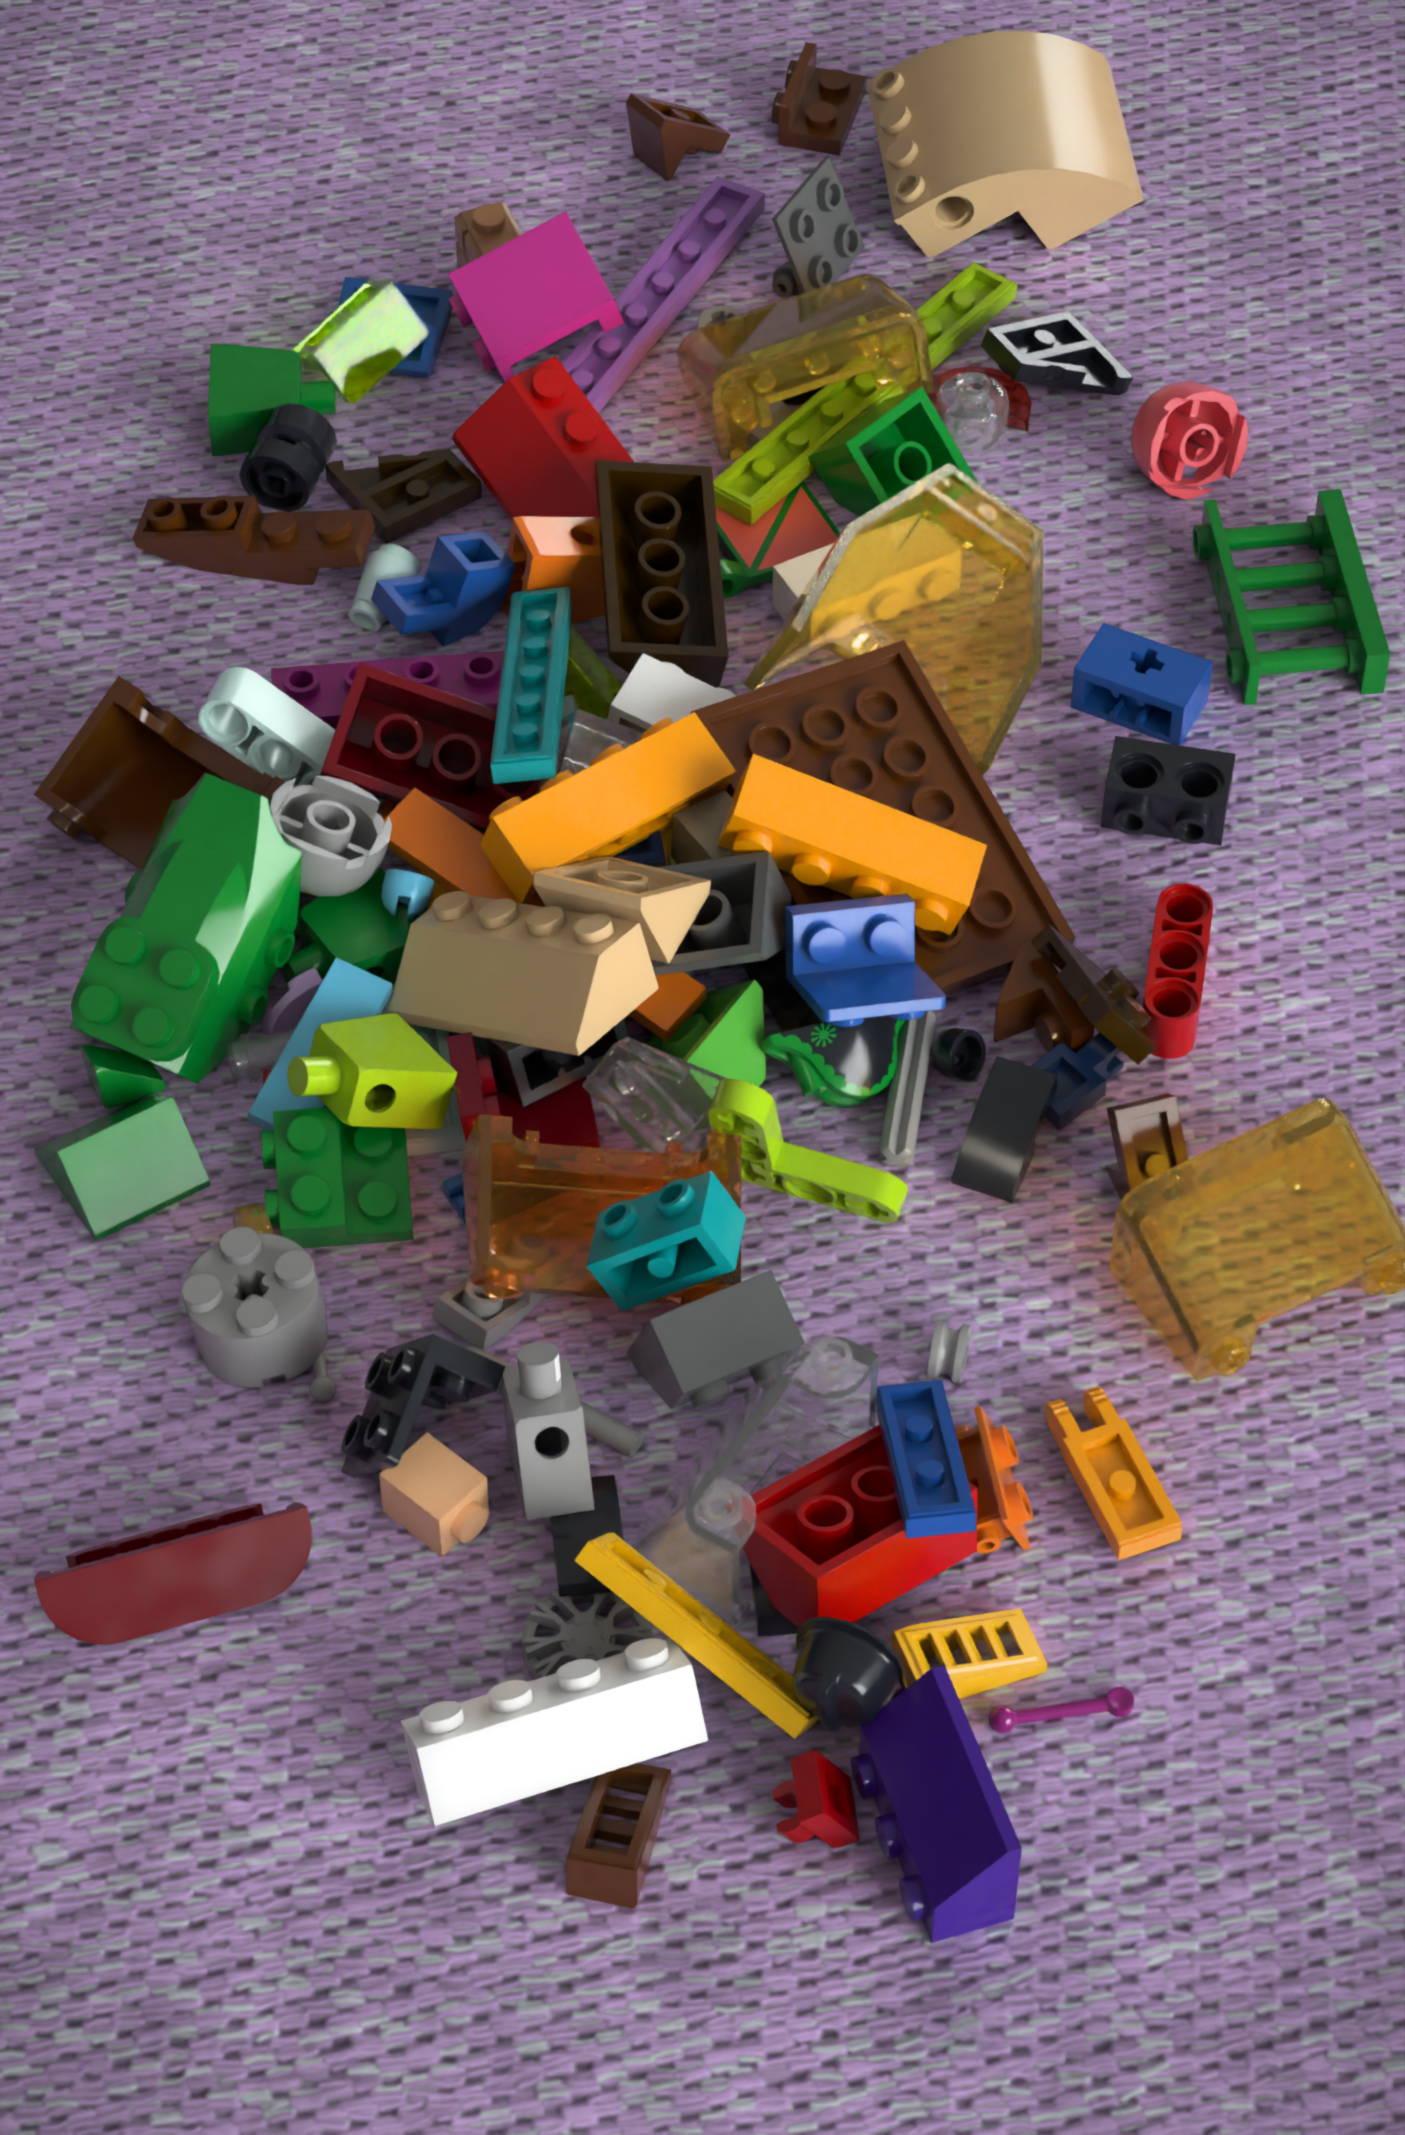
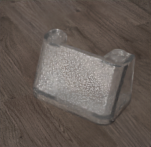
M823 1335L806 1343L738 1401L633 1540L631 1547L739 1633L750 1618V1604L740 1597L739 1586L740 1550L751 1536L756 1525V1504L751 1495L765 1487L780 1465L796 1471L875 1427L879 1354L838 1335Z

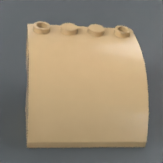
M1032 31L986 32L963 36L930 47L892 68L884 69L874 78L867 81L894 221L898 226L902 225L927 257H935L1019 211L1047 249H1054L1144 200L1110 64L1102 53L1085 44L1058 35Z

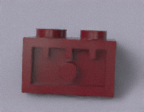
M472 1032L446 1037L450 1063L457 1071L454 1086L459 1116L474 1176L493 1172H505L516 1167L558 1158H570L581 1153L598 1150L601 1147L587 1076L523 1107L496 1086L490 1055L477 1057Z

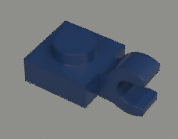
M1100 1032L1076 1053L1061 1042L1031 1065V1067L1057 1074V1090L1045 1118L1058 1130H1061L1106 1095L1107 1079L1124 1067V1062L1116 1056L1121 1050Z

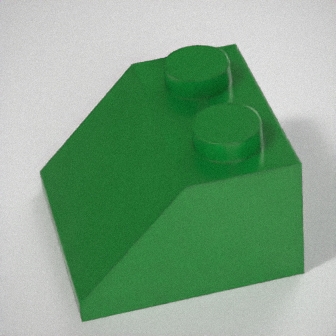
M923 387L883 400L808 456L834 501L874 527L924 508L935 518L979 484Z

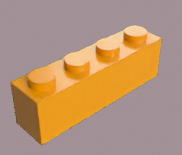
M695 712L673 723L671 718H665L648 728L640 737V741L624 749L621 744H615L605 749L592 760L590 767L575 775H573L571 770L557 774L556 778L548 780L541 787L540 793L525 801H522L517 796L503 802L489 815L490 823L479 846L517 901L525 904L539 896L533 886L534 872L605 855L613 857L649 838L650 834L659 830L662 831L673 825V814L724 790L726 791L736 770Z
M755 754L752 755L736 785L717 843L721 847L734 851L737 855L769 851L778 869L793 874L803 883L822 885L848 895L852 899L907 893L915 901V925L925 930H938L948 935L952 933L970 905L987 847L986 844Z

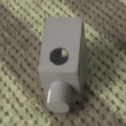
M533 1342L524 1345L517 1352L518 1364L506 1366L501 1380L507 1445L526 1521L594 1510L584 1415L570 1362L568 1359L559 1358L558 1348L551 1343ZM558 1445L559 1454L546 1456L539 1453L537 1448Z

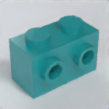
M712 1171L687 1180H674L665 1185L661 1190L631 1201L623 1200L616 1202L600 1212L586 1266L621 1311H625L734 1271L736 1269L746 1216Z

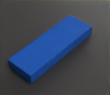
M933 1380L874 1387L876 1413L906 1539L975 1532L976 1510L943 1381Z

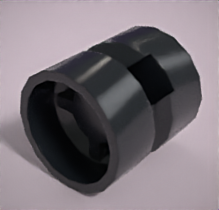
M289 403L277 406L269 414L259 433L258 440L252 445L241 466L239 476L243 488L249 496H255L257 502L264 507L286 512L301 509L308 502L318 483L320 474L325 470V464H328L337 444L335 430L326 418L304 405Z

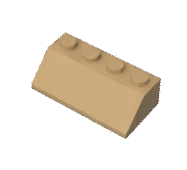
M453 891L438 897L433 902L432 908L411 923L388 1012L397 1013L405 1022L412 1025L460 1034L472 1032V1036L491 1038L580 1056L655 993L659 986L639 922L610 918L607 914L591 915L562 910L558 906L541 907L516 903L508 898L491 899L468 895L464 891Z

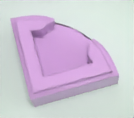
M316 968L307 970L291 979L287 984L290 991L278 1001L274 1008L270 1004L266 1008L262 1017L261 1028L270 1043L293 1034L323 981Z

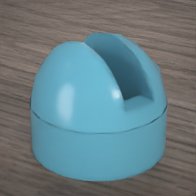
M387 869L381 894L384 907L391 915L395 916L399 903L408 905L407 919L421 915L431 901L435 881L418 873L399 869Z

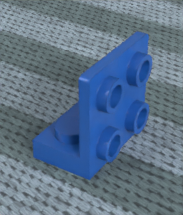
M907 893L786 907V979L822 1021L833 1026L852 1027L862 1024L864 1018L889 1015L895 1019L913 1020L923 1017L926 1011L944 1009L946 1007V994L915 962V901Z

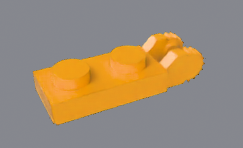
M1099 1386L1084 1391V1410L1094 1426L1093 1429L1081 1432L1068 1406L1065 1405L1062 1399L1046 1403L1044 1413L1048 1427L1117 1560L1119 1561L1181 1540L1183 1526L1178 1514L1126 1419L1120 1420L1103 1389Z

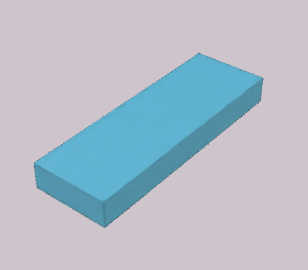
M336 957L248 1112V1122L264 1130H274L273 1111L327 1107L317 1096H295L291 1092L287 1079L288 1066L291 1060L295 1057L309 1056L315 1030L321 1024L380 1015L392 995L393 984Z

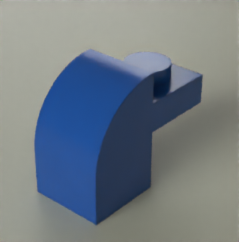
M487 531L438 536L426 574L377 580L371 600L400 635L430 631L439 643L445 647L476 633L492 619L504 601L516 565Z

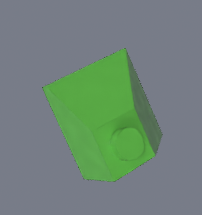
M755 979L707 992L705 1001L667 1042L652 1032L611 1080V1084L616 1089L695 1129L710 1126L708 1111L721 1080L737 1079L760 1087L766 1079L765 1052L760 1045V1042L765 1039L763 989Z

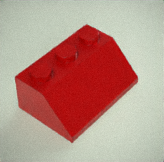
M556 356L508 379L452 436L453 442L511 521L513 517L520 516L594 517L598 519L595 479L596 460L634 462Z
M877 1425L727 1508V1520L773 1608L797 1627L810 1618L831 1617L854 1623L977 1552L978 1488L968 1481L976 1510L975 1532L906 1539L880 1425Z

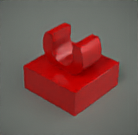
M816 1749L790 1759L793 1781H786L778 1785L772 1791V1796L784 1808L797 1807L798 1811L792 1818L777 1823V1832L795 1843L805 1842L816 1835L832 1848H841L859 1841L851 1777Z

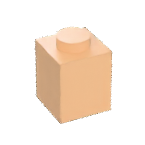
M428 1432L402 1454L400 1462L396 1467L383 1470L379 1474L383 1512L441 1557L459 1541L468 1543L482 1531L488 1520L487 1477Z

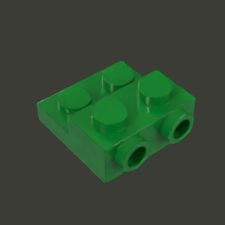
M328 1107L273 1111L274 1130L261 1131L264 1170L276 1169L277 1189L265 1190L267 1229L280 1228L282 1237L294 1241L303 1249L414 1240L405 1128L350 1126L342 1123Z

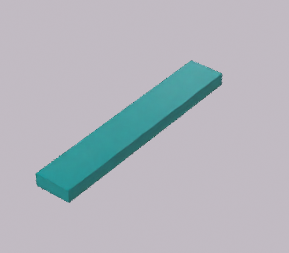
M561 587L514 592L511 596L490 762L493 784L556 778L573 611L570 588Z

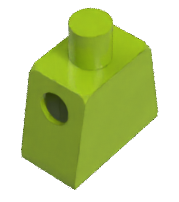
M397 1013L321 1024L315 1030L309 1056L293 1058L287 1072L288 1085L295 1096H317L344 1124L357 1127L409 1129L443 1128L457 1076V1071Z

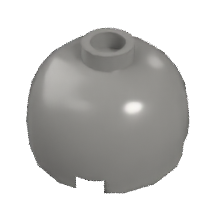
M314 776L312 785H300L294 787L296 779L286 781L273 793L269 806L276 828L286 844L301 851L300 891L315 896H342L356 891L377 872L384 860L390 841L392 823L389 817L384 822V819L377 813L380 802L371 793L357 785L330 776Z

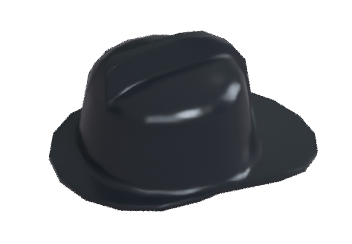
M831 1617L810 1618L799 1625L796 1636L798 1656L792 1677V1689L796 1699L805 1709L821 1719L824 1730L836 1732L841 1726L848 1728L863 1727L874 1720L884 1706L908 1688L904 1678V1669L898 1655L884 1640L868 1629L847 1620Z

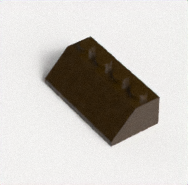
M596 460L595 479L608 658L630 674L644 653L661 662L675 664L686 674L715 688L720 687L729 656L712 466Z

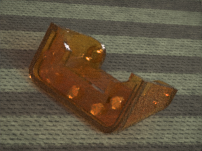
M479 1114L463 1147L462 1179L471 1282L476 1286L482 1287L483 1293L486 1296L497 1299L517 1298L523 1295L524 1292L611 1299L586 1266L598 1214L616 1202L637 1199L661 1190L665 1185L674 1180H687L708 1171L714 1173L741 1209V1135L708 1133L705 1149L683 1154L682 1143L669 1142L663 1153L541 1144L539 1143V1131L526 1130L521 1140L512 1134V1117ZM741 1244L734 1271L650 1302L676 1303L683 1306L741 1282Z

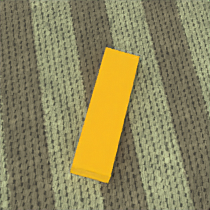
M608 1532L588 1541L574 1560L794 1739L810 1730L820 1719L805 1709L796 1699L792 1689L793 1676L614 1532Z

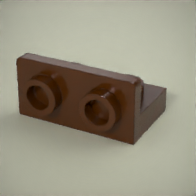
M806 42L799 59L791 60L789 63L785 81V92H777L771 116L772 124L779 125V145L840 156L866 93L867 76L846 73L838 69L829 70L816 67L817 44Z

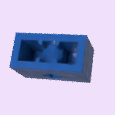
M1103 623L1074 667L1070 708L1166 743L1181 745L1208 702L1213 662Z

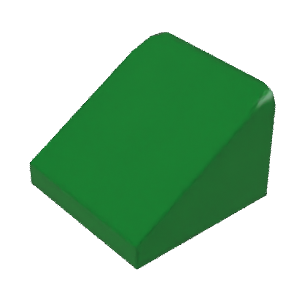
M92 1045L80 1046L89 1083L105 1108L117 1107L163 1092L166 1089L163 1078L153 1064L121 1051Z

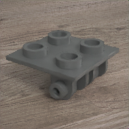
M830 156L823 158L772 218L789 261L774 271L773 290L781 297H789L791 294L803 296L805 304L817 306L865 248L861 239V233L855 224L842 184L838 180Z

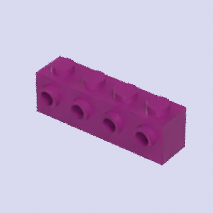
M504 651L360 661L361 663L494 709L498 707ZM359 662L271 668L272 685L336 730Z

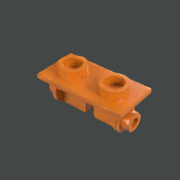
M979 1405L974 1407L978 1427L972 1428L967 1425L954 1427L967 1479L973 1485L979 1486L977 1493V1552L981 1554L994 1552L1000 1548L1001 1540L1012 1536L1023 1550L1031 1549L1025 1523L1033 1520V1511L1022 1484L1019 1481L1014 1483L1011 1466L1019 1464V1456L1014 1440L1007 1427L1003 1425L996 1428Z

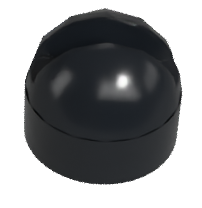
M963 1028L943 1030L939 1033L937 1041H934L931 1045L930 1057L932 1064L937 1071L946 1077L971 1080L979 1074L984 1065L986 1057L985 1042L982 1036L974 1030ZM955 1057L959 1058L957 1063H955Z

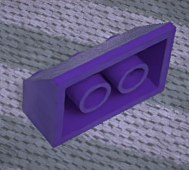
M945 1665L931 1668L884 1706L874 1720L860 1727L859 1755L851 1757V1769L861 1798L873 1797L880 1813L879 1817H875V1829L885 1858L889 1860L897 1857L905 1877L899 1879V1888L906 1913L912 1922L922 1919L930 1941L934 1943L1014 1919L1022 1847Z

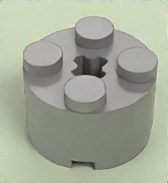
M235 1227L224 1233L218 1244L202 1254L188 1272L182 1285L181 1294L202 1359L207 1369L220 1380L246 1388L263 1387L262 1379L284 1374L285 1381L306 1371L323 1352L328 1340L326 1308L312 1257L294 1241L279 1235L257 1233L250 1227Z

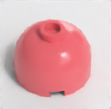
M1195 381L1166 385L1149 396L1139 408L1133 422L1131 446L1137 466L1159 489L1178 498L1189 500L1214 491L1200 486L1220 479L1223 475L1230 479L1238 470L1247 449L1248 425L1246 418L1239 414L1233 398L1217 388ZM1185 464L1190 467H1198L1193 479L1182 478Z

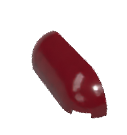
M293 1502L284 1510L264 1515L261 1503L251 1504L86 1548L66 1556L68 1569L53 1573L50 1571H39L34 1577L37 1594L43 1610L61 1631L77 1640L93 1644L119 1643L257 1605L284 1592L302 1572L309 1557L312 1542V1528L308 1509L302 1503Z

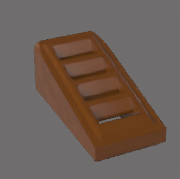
M635 1763L595 1776L566 1857V1892L568 1895L631 1909L636 1907L645 1881L671 1782V1769ZM610 1788L646 1795L647 1797L644 1802L610 1796L609 1792ZM603 1814L637 1820L638 1823L604 1818ZM596 1839L628 1845L630 1847L629 1849H624L602 1844H596Z

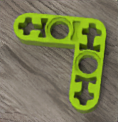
M723 1079L719 1082L708 1111V1118L719 1163L726 1173L738 1180L802 1199L812 1200L819 1204L880 1222L893 1223L897 1221L909 1189L901 1179L880 1169L784 1142L776 1103L768 1092L742 1080Z

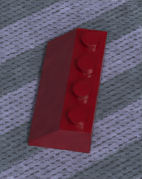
M359 662L320 773V776H330L351 782L367 792L399 803L416 788L473 828L486 832L490 823L489 815L495 808L513 797L519 796L522 801H525L540 793L541 787L550 780L541 779L493 784L490 762L497 709ZM560 732L556 775L566 770H571L573 775L581 772L592 742Z

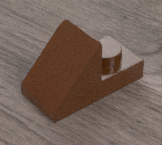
M632 93L626 101L634 155L666 181L672 179L685 152L697 154L699 149L721 153L730 137L728 132L695 108Z
M1035 937L1027 938L1020 945L997 1001L993 1040L996 1043L1035 1028L1037 1036L1046 1051H1051L1063 1042L1076 1053L1094 1037V1027L1081 1011L1075 999L1056 977L1059 971L1054 964L1037 952L1031 941Z
M1166 1093L1107 1108L1117 1163L1106 1165V1170L1136 1235L1143 1237L1201 1222L1176 1096Z

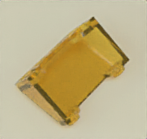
M868 273L856 275L698 328L690 332L681 341L677 353L683 381L723 462L739 458L749 450L746 440L750 431L758 423L761 428L772 425L769 404L867 371H871V376L878 389L889 386V381H894L901 386L904 393L919 387H923L926 394L934 392L927 334L916 309L883 279Z
M1319 1099L1135 1186L1125 1195L1116 1211L1109 1272L1198 1383L1216 1373L1227 1376L1241 1369L1251 1357V1347L1256 1337L1257 1326L1358 1278V1282L1363 1289L1370 1295H1378L1382 1292L1386 1295H1392L1405 1288V1224L1350 1120L1331 1099Z

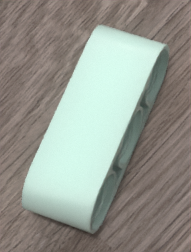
M243 667L227 668L219 675L198 714L199 725L202 731L212 741L262 775L265 772L271 777L277 776L285 782L296 779L294 787L312 785L314 776H320L335 733V729L256 672Z

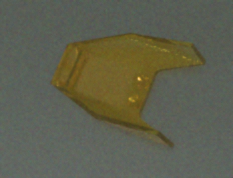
M950 462L847 524L743 684L753 691L818 650H829L845 660L905 640L983 776L991 767L1042 663L1043 529Z

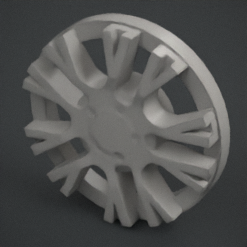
M554 1589L550 1592L548 1599L544 1602L539 1600L535 1604V1609H531L529 1613V1620L525 1626L522 1640L525 1666L532 1679L535 1680L555 1674L562 1665L574 1660L591 1659L597 1661L625 1651L627 1646L622 1645H630L639 1640L654 1638L652 1625L614 1592L559 1597V1592ZM581 1602H594L592 1607L585 1612L579 1611L573 1605ZM606 1604L613 1606L607 1618L600 1616ZM559 1609L569 1619L566 1623L555 1613ZM627 1616L636 1625L627 1629L615 1627L618 1622ZM541 1625L558 1633L554 1637H536ZM560 1650V1652L554 1655H551L543 1660L537 1661V1657L551 1654Z

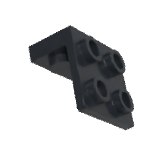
M435 1334L388 1348L385 1353H379L373 1361L365 1380V1389L371 1392L362 1416L356 1415L343 1437L341 1451L347 1454L341 1472L356 1478L396 1467L402 1457L421 1404L435 1409H445L446 1404L469 1402V1399L496 1392L506 1366Z

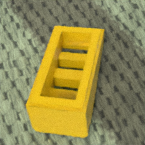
M1021 1608L920 1623L892 1631L891 1648L900 1659L908 1687L931 1669L926 1658L936 1655L941 1666L945 1665L959 1699L1047 1672L1048 1664ZM1011 1632L1021 1655L1008 1657L998 1635ZM985 1640L993 1659L982 1661L974 1643ZM960 1647L967 1663L957 1665L950 1650Z

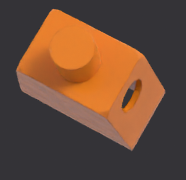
M513 517L507 555L515 563L516 567L504 601L501 604L508 619L511 596L514 592L567 587L571 590L573 603L571 624L605 615L598 519L594 517Z

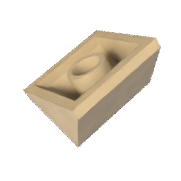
M605 855L534 872L533 886L545 906H558L562 910L591 915L607 914L610 918L639 922L650 959L670 964L710 893L711 880Z

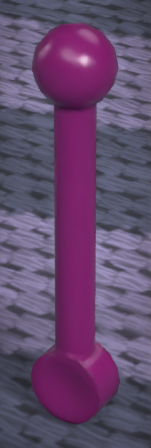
M1116 1687L1108 1692L1106 1698L1013 1710L1007 1705H999L990 1712L989 1724L998 1733H1006L1011 1731L1015 1724L1109 1712L1114 1716L1123 1717L1132 1711L1134 1696L1128 1689Z

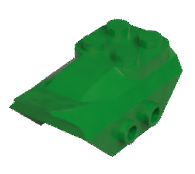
M204 773L188 793L179 800L173 799L142 869L131 877L125 891L126 904L120 917L107 925L100 935L77 985L71 1002L73 1020L69 1029L198 1084L241 1043L249 1032L251 1025H256L261 1020L268 1005L269 994L267 990L277 968L285 965L294 948L295 936L293 933L298 921L302 858L301 851L286 844L276 828L271 815L269 800L266 797Z

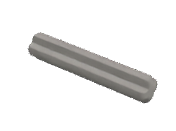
M932 1010L926 1011V1014L921 1018L905 1020L899 1031L897 1067L890 1083L879 1147V1159L885 1166L896 1165L900 1168H907L914 1160L930 1063L931 1045L935 1033L936 1016Z

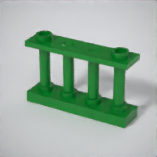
M1341 489L1318 491L1315 515L1307 516L1306 522L1224 528L1217 501L1205 500L1202 525H1194L1193 549L1197 560L1205 559L1229 646V649L1226 651L1227 678L1230 684L1239 683L1244 705L1256 704L1259 679L1262 675L1344 668L1346 674H1355L1361 695L1384 693L1390 650ZM1308 545L1310 550H1318L1320 556L1318 562L1235 569L1230 551ZM1320 585L1322 591L1330 590L1332 595L1330 603L1246 610L1242 592ZM1332 627L1334 632H1342L1344 639L1342 645L1258 652L1253 633Z

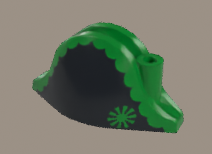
M889 1015L864 1018L862 1024L852 1027H838L827 1022H821L769 1035L760 1042V1045L766 1054L786 1064L795 1072L804 1097L814 1095L831 1106L851 1108L867 1102L889 1085L894 1077L897 1067V1038L905 1020L895 1019Z

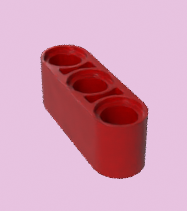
M1188 883L1169 886L1159 895L1144 991L1143 1008L1151 1018L1146 1026L1156 1046L1151 1054L1164 1059H1175L1186 1055L1193 1049L1197 1036L1213 915V901L1205 890Z

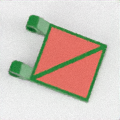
M804 481L751 526L715 507L718 542L730 558V560L720 559L723 599L735 596L747 586L772 580L773 566L844 539Z

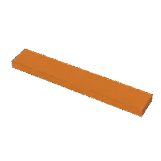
M414 788L384 819V822H386L389 817L392 823L387 849L433 879L449 892L464 891L468 895L491 899L508 898L519 903L479 846L484 835L418 789ZM540 896L525 903L546 907ZM685 972L657 975L656 980L659 989L628 1014V1016L666 1042L707 998L706 987Z

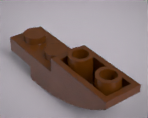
M255 496L166 497L148 499L134 533L133 541L136 547L200 571L295 585H314L320 568L361 567L375 530V524L370 510L261 513Z

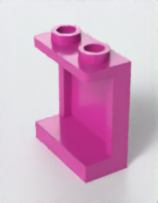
M566 211L448 274L457 291V294L448 298L463 328L474 323L481 336L471 342L486 371L488 372L497 367L505 382L514 377L510 369L513 364L595 320H598L604 333L624 323L613 296Z

